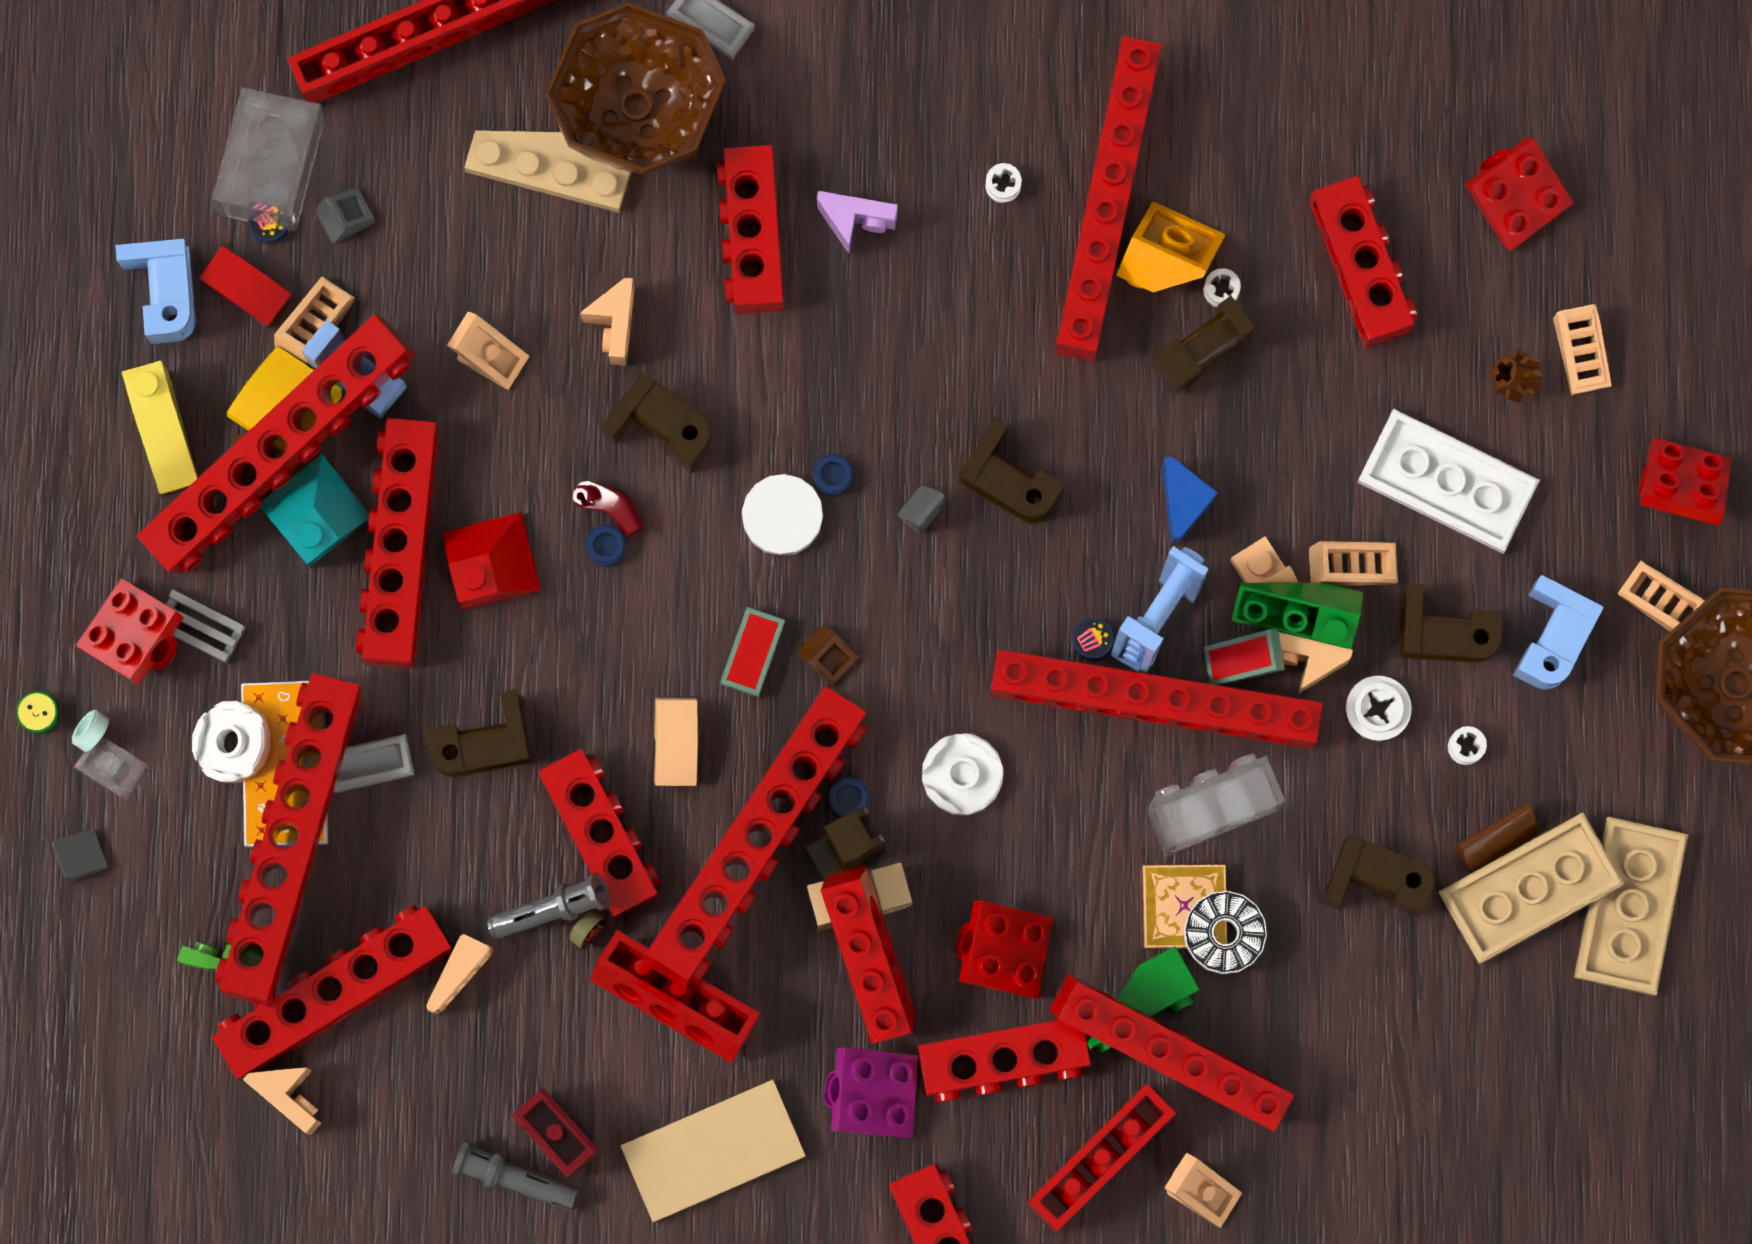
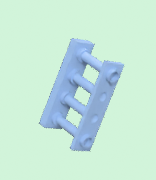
M1174 546L1172 547L1159 582L1164 586L1144 617L1139 616L1137 620H1134L1127 616L1118 631L1110 656L1135 672L1145 674L1149 672L1163 641V638L1157 635L1181 597L1193 603L1201 589L1208 568L1202 565L1205 560L1199 554L1186 547H1183L1181 551Z

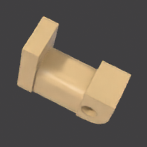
M902 863L871 870L870 878L883 915L912 905ZM823 881L807 885L808 895L813 906L819 932L833 929L820 891Z

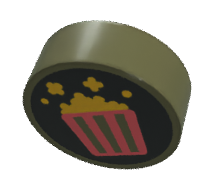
M596 908L587 911L573 927L569 936L570 941L581 950L585 949L601 933L608 918Z

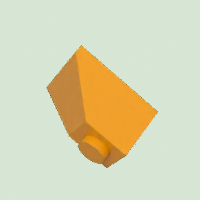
M1152 201L1132 236L1116 276L1126 280L1133 287L1144 288L1151 292L1203 278L1226 234Z

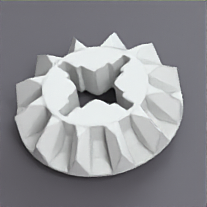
M1371 676L1358 682L1350 691L1345 708L1350 726L1362 738L1378 742L1394 738L1400 734L1407 726L1412 710L1411 700L1405 688L1394 679L1385 676ZM1368 694L1373 699L1375 698L1378 703L1393 700L1385 710V716L1387 717L1385 720L1388 724L1385 723L1384 719L1381 720L1378 715L1364 717L1372 707L1371 698Z

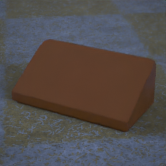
M1526 802L1455 846V851L1467 871L1473 873L1536 836L1539 833V828L1533 807L1530 803L1527 804Z

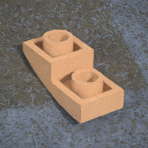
M655 698L654 739L656 744L654 783L656 786H697V699Z

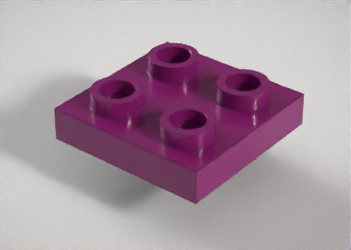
M846 1047L837 1048L836 1070L830 1072L827 1076L824 1087L825 1103L827 1107L833 1108L831 1131L912 1139L918 1055Z

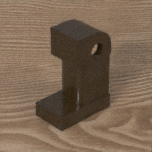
M1230 295L1218 304L1215 316L1182 341H1179L1177 338L1154 354L1152 363L1175 393L1178 394L1198 381L1201 375L1234 351L1238 352L1249 344L1256 327Z
M643 372L600 426L602 434L616 444L633 421L637 422L667 445V455L690 473L694 471L711 446L710 428L707 421ZM688 433L697 435L694 440L684 439Z
M994 417L960 472L958 483L1023 522L1029 524L1042 522L1051 514L1064 492L1065 484L1040 469L1033 476L996 454L997 449L1007 435L1008 425ZM1035 496L1040 502L1038 504H1030L1027 498Z
M1407 583L1403 589L1400 658L1480 663L1489 659L1498 649L1502 638L1503 612L1471 610L1467 618L1422 615L1424 584ZM1473 635L1480 636L1484 644H1477L1473 640Z
M517 690L500 693L506 723L461 732L456 724L425 730L430 758L441 774L447 777H462L532 763L520 696ZM450 750H458V755L455 759H446V754Z
M866 806L860 807L825 826L824 831L827 835L805 847L823 881L829 875L856 868L886 851V841L883 835L871 839L864 827L870 823V812Z
M1348 834L1347 838L1344 839L1321 904L1337 909L1342 902L1348 883L1351 882L1393 898L1390 906L1420 917L1425 911L1433 889V873L1428 865L1419 860ZM1406 877L1414 878L1417 882V888L1408 887L1405 881Z

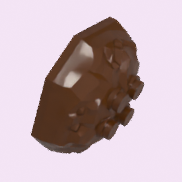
M626 2L575 23L546 90L545 98L569 148L590 159L610 165L617 170L646 175L685 160L697 153L725 86L726 78L702 29Z
M1719 588L1658 642L1655 700L1681 732L1684 733V736L1693 741L1711 762L1752 765V590Z

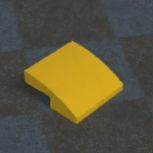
M277 346L240 391L227 411V417L249 431L314 370ZM334 385L331 389V399L334 403H337L342 398V389ZM312 409L306 411L301 418L302 428L308 431L316 423V414ZM279 437L273 442L272 447L282 454L286 451V442L283 437Z

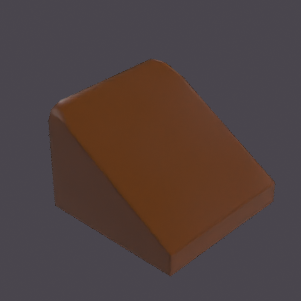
M825 625L821 626L797 652V656L831 687L860 658L834 630Z

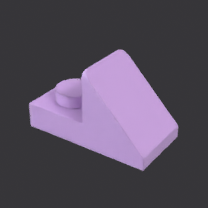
M818 191L817 209L848 253H850L855 223L862 224L864 230L875 233H884L886 229L895 230L898 205Z

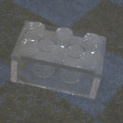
M241 88L212 198L218 215L274 225L296 232L325 122L320 104Z
M1254 753L1231 762L1232 766L1228 768L1229 771L1218 775L1216 769H1211L1193 777L1194 781L1190 783L1191 786L1180 790L1178 784H1174L1155 792V797L1152 798L1153 801H1151L1146 812L1165 857L1279 812L1286 801L1267 756L1256 759Z

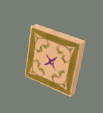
M1226 865L1143 866L1144 949H1170L1174 946L1177 949H1187L1183 932L1187 915L1202 898L1211 893L1226 891ZM1221 921L1214 926V937L1221 944H1227V921Z

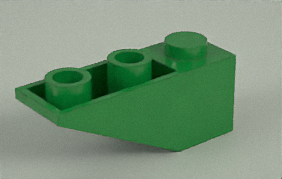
M1240 583L1231 621L1267 630L1274 629L1281 633L1351 649L1361 615L1363 592L1327 583Z
M1176 946L1139 965L1117 999L1156 1019L1155 1015L1170 1008L1172 1014H1175L1195 1003L1191 996L1196 994L1199 988ZM1092 1036L1087 1042L1088 1051L1097 1047L1098 1051L1103 1053L1112 1048Z

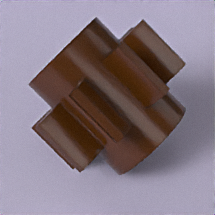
M1519 350L1513 351L1512 358L1501 355L1491 374L1496 384L1494 391L1505 395V399L1517 403L1521 402L1522 394L1534 397V393L1539 389L1543 379L1540 370L1537 368L1540 361L1529 357L1528 353Z

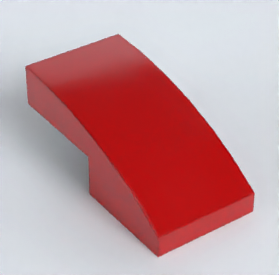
M223 246L218 249L197 278L224 299L236 304L264 326H269L291 295L282 286Z

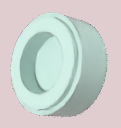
M97 710L87 713L74 730L72 743L84 752L90 751L104 735L109 724V718Z

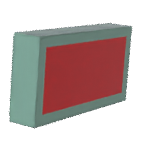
M747 607L720 685L759 698L786 621Z
M1269 629L1204 647L1209 684L1224 686L1285 670L1278 630Z

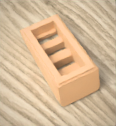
M321 277L274 334L275 348L279 346L309 366L302 350L314 335L300 325L303 322L316 330V332L320 329L325 321L310 313L311 309H314L337 327L354 303L355 297L324 277ZM323 295L337 304V307L332 309L318 299Z
M1596 304L1557 312L1553 321L1571 396L1611 388L1612 384ZM1586 321L1587 327L1569 330L1568 324ZM1590 337L1591 343L1572 347L1571 340ZM1594 353L1595 360L1575 363L1574 357ZM1598 369L1599 376L1578 380L1577 373Z
M1319 541L1309 548L1311 583H1327L1336 586L1398 583L1396 543ZM1377 553L1381 555L1382 574H1376L1374 554ZM1359 554H1364L1365 573H1360ZM1328 555H1330L1331 573H1329ZM1342 555H1347L1348 573H1343Z
M1642 561L1639 562L1618 592V596L1668 631H1672L1680 624L1679 619L1689 606L1695 610L1705 602L1704 599ZM1648 577L1652 580V583L1640 598L1635 593ZM1660 587L1664 588L1666 591L1656 606L1651 605L1650 602ZM1674 597L1680 599L1670 615L1664 613Z
M465 934L460 935L426 1005L427 1010L435 1015L442 1012L492 956L493 948Z

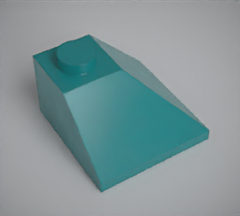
M322 454L291 477L285 485L262 500V505L260 506L309 568L367 523L370 516L367 509Z

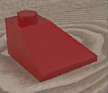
M521 512L442 532L457 600L462 611L541 591Z

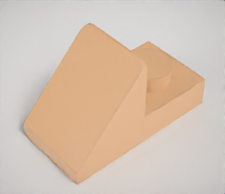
M633 278L622 279L581 312L582 322L612 325L611 328H604L602 352L609 353L611 365L627 366L635 291Z
M467 312L447 344L450 349L458 354L457 360L507 390H509L529 358V355L481 317L471 312Z
M1266 536L1230 559L1244 583H1298L1291 566H1284Z
M1279 632L1284 664L1297 666L1298 661L1305 662L1298 693L1303 692L1342 668L1351 659L1353 652L1351 649Z
M308 1068L255 1072L248 1073L243 1079L306 1134L312 1135L321 1124L314 1117L318 1109L300 1094L295 1100L291 1097L312 1070Z
M1188 1153L1185 1154L1164 1188L1170 1197L1219 1228L1222 1227L1242 1195L1241 1191Z

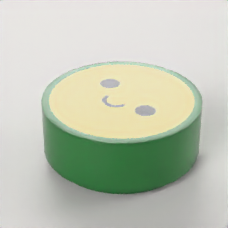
M37 691L26 694L19 701L16 715L21 726L27 731L43 734L55 727L59 720L60 711L58 704L51 696Z

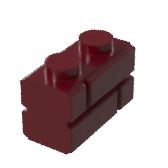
M543 1087L511 1115L569 1180L601 1152Z

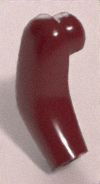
M592 481L581 482L573 490L572 498L577 506L609 514L627 537L645 528L632 499L626 492Z

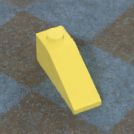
M160 360L122 371L132 411L160 495L163 496L187 489L198 478L167 368Z

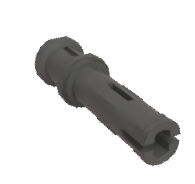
M593 873L587 877L586 881L572 886L568 884L559 885L552 895L488 917V929L494 939H500L559 918L572 921L577 919L582 912L594 908L598 910L607 909L610 905V894L602 876L598 873ZM535 912L534 916L524 918L525 915Z
M464 1139L451 1174L456 1176L463 1173L484 1181V1186L488 1188H495L496 1185L522 1193V1195L559 1207L569 1213L579 1190V1187L560 1182L544 1174L507 1162L506 1157L501 1152L497 1151L495 1154L473 1147L471 1142Z

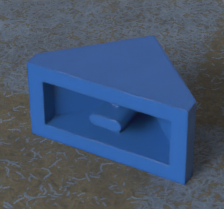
M1165 457L1162 471L1171 545L1179 544L1214 502L1218 492L1175 458Z

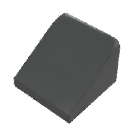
M358 187L327 196L316 208V214L332 243L342 241L376 222Z
M921 486L899 511L898 517L918 534L920 532L923 533L945 506V495L935 489Z
M95 829L52 841L64 878L69 882L109 868Z

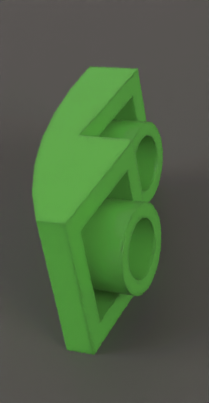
M196 942L194 949L182 945L177 961L197 969L216 972L220 958H217L220 950ZM227 944L222 958L227 959L231 947L230 944ZM259 948L247 949L242 955V964L248 967L258 965L262 961L263 956L261 955L263 951Z

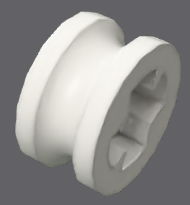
M1001 163L993 166L986 176L985 186L990 198L999 203L1013 201L1021 191L1022 178L1020 172L1011 164ZM1003 174H1007L1010 176V183L1015 182V186L1007 187L1005 192H1000L997 190L998 184H992L993 179L1000 180Z
M1216 269L1206 278L1203 288L1204 297L1214 307H1217L1219 303L1229 297L1226 293H1224L1223 298L1215 295L1216 287L1212 285L1215 280L1218 284H1220L1221 279L1229 281L1228 289L1233 292L1231 296L1235 301L1238 298L1241 289L1240 280L1229 269Z
M1467 726L1456 730L1450 737L1447 746L1448 753L1455 762L1462 765H1472L1484 755L1487 744L1486 738L1480 730ZM1467 735L1473 737V746L1478 749L1477 753L1474 755L1470 751L1467 756L1460 753L1462 746L1456 743L1458 737H1461L1462 740Z

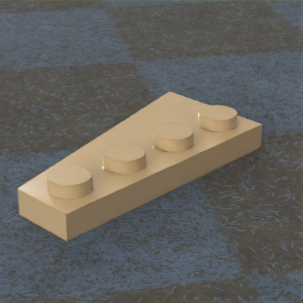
M475 130L464 167L467 173L620 213L631 172L617 170L610 165L590 159L569 148L562 132Z

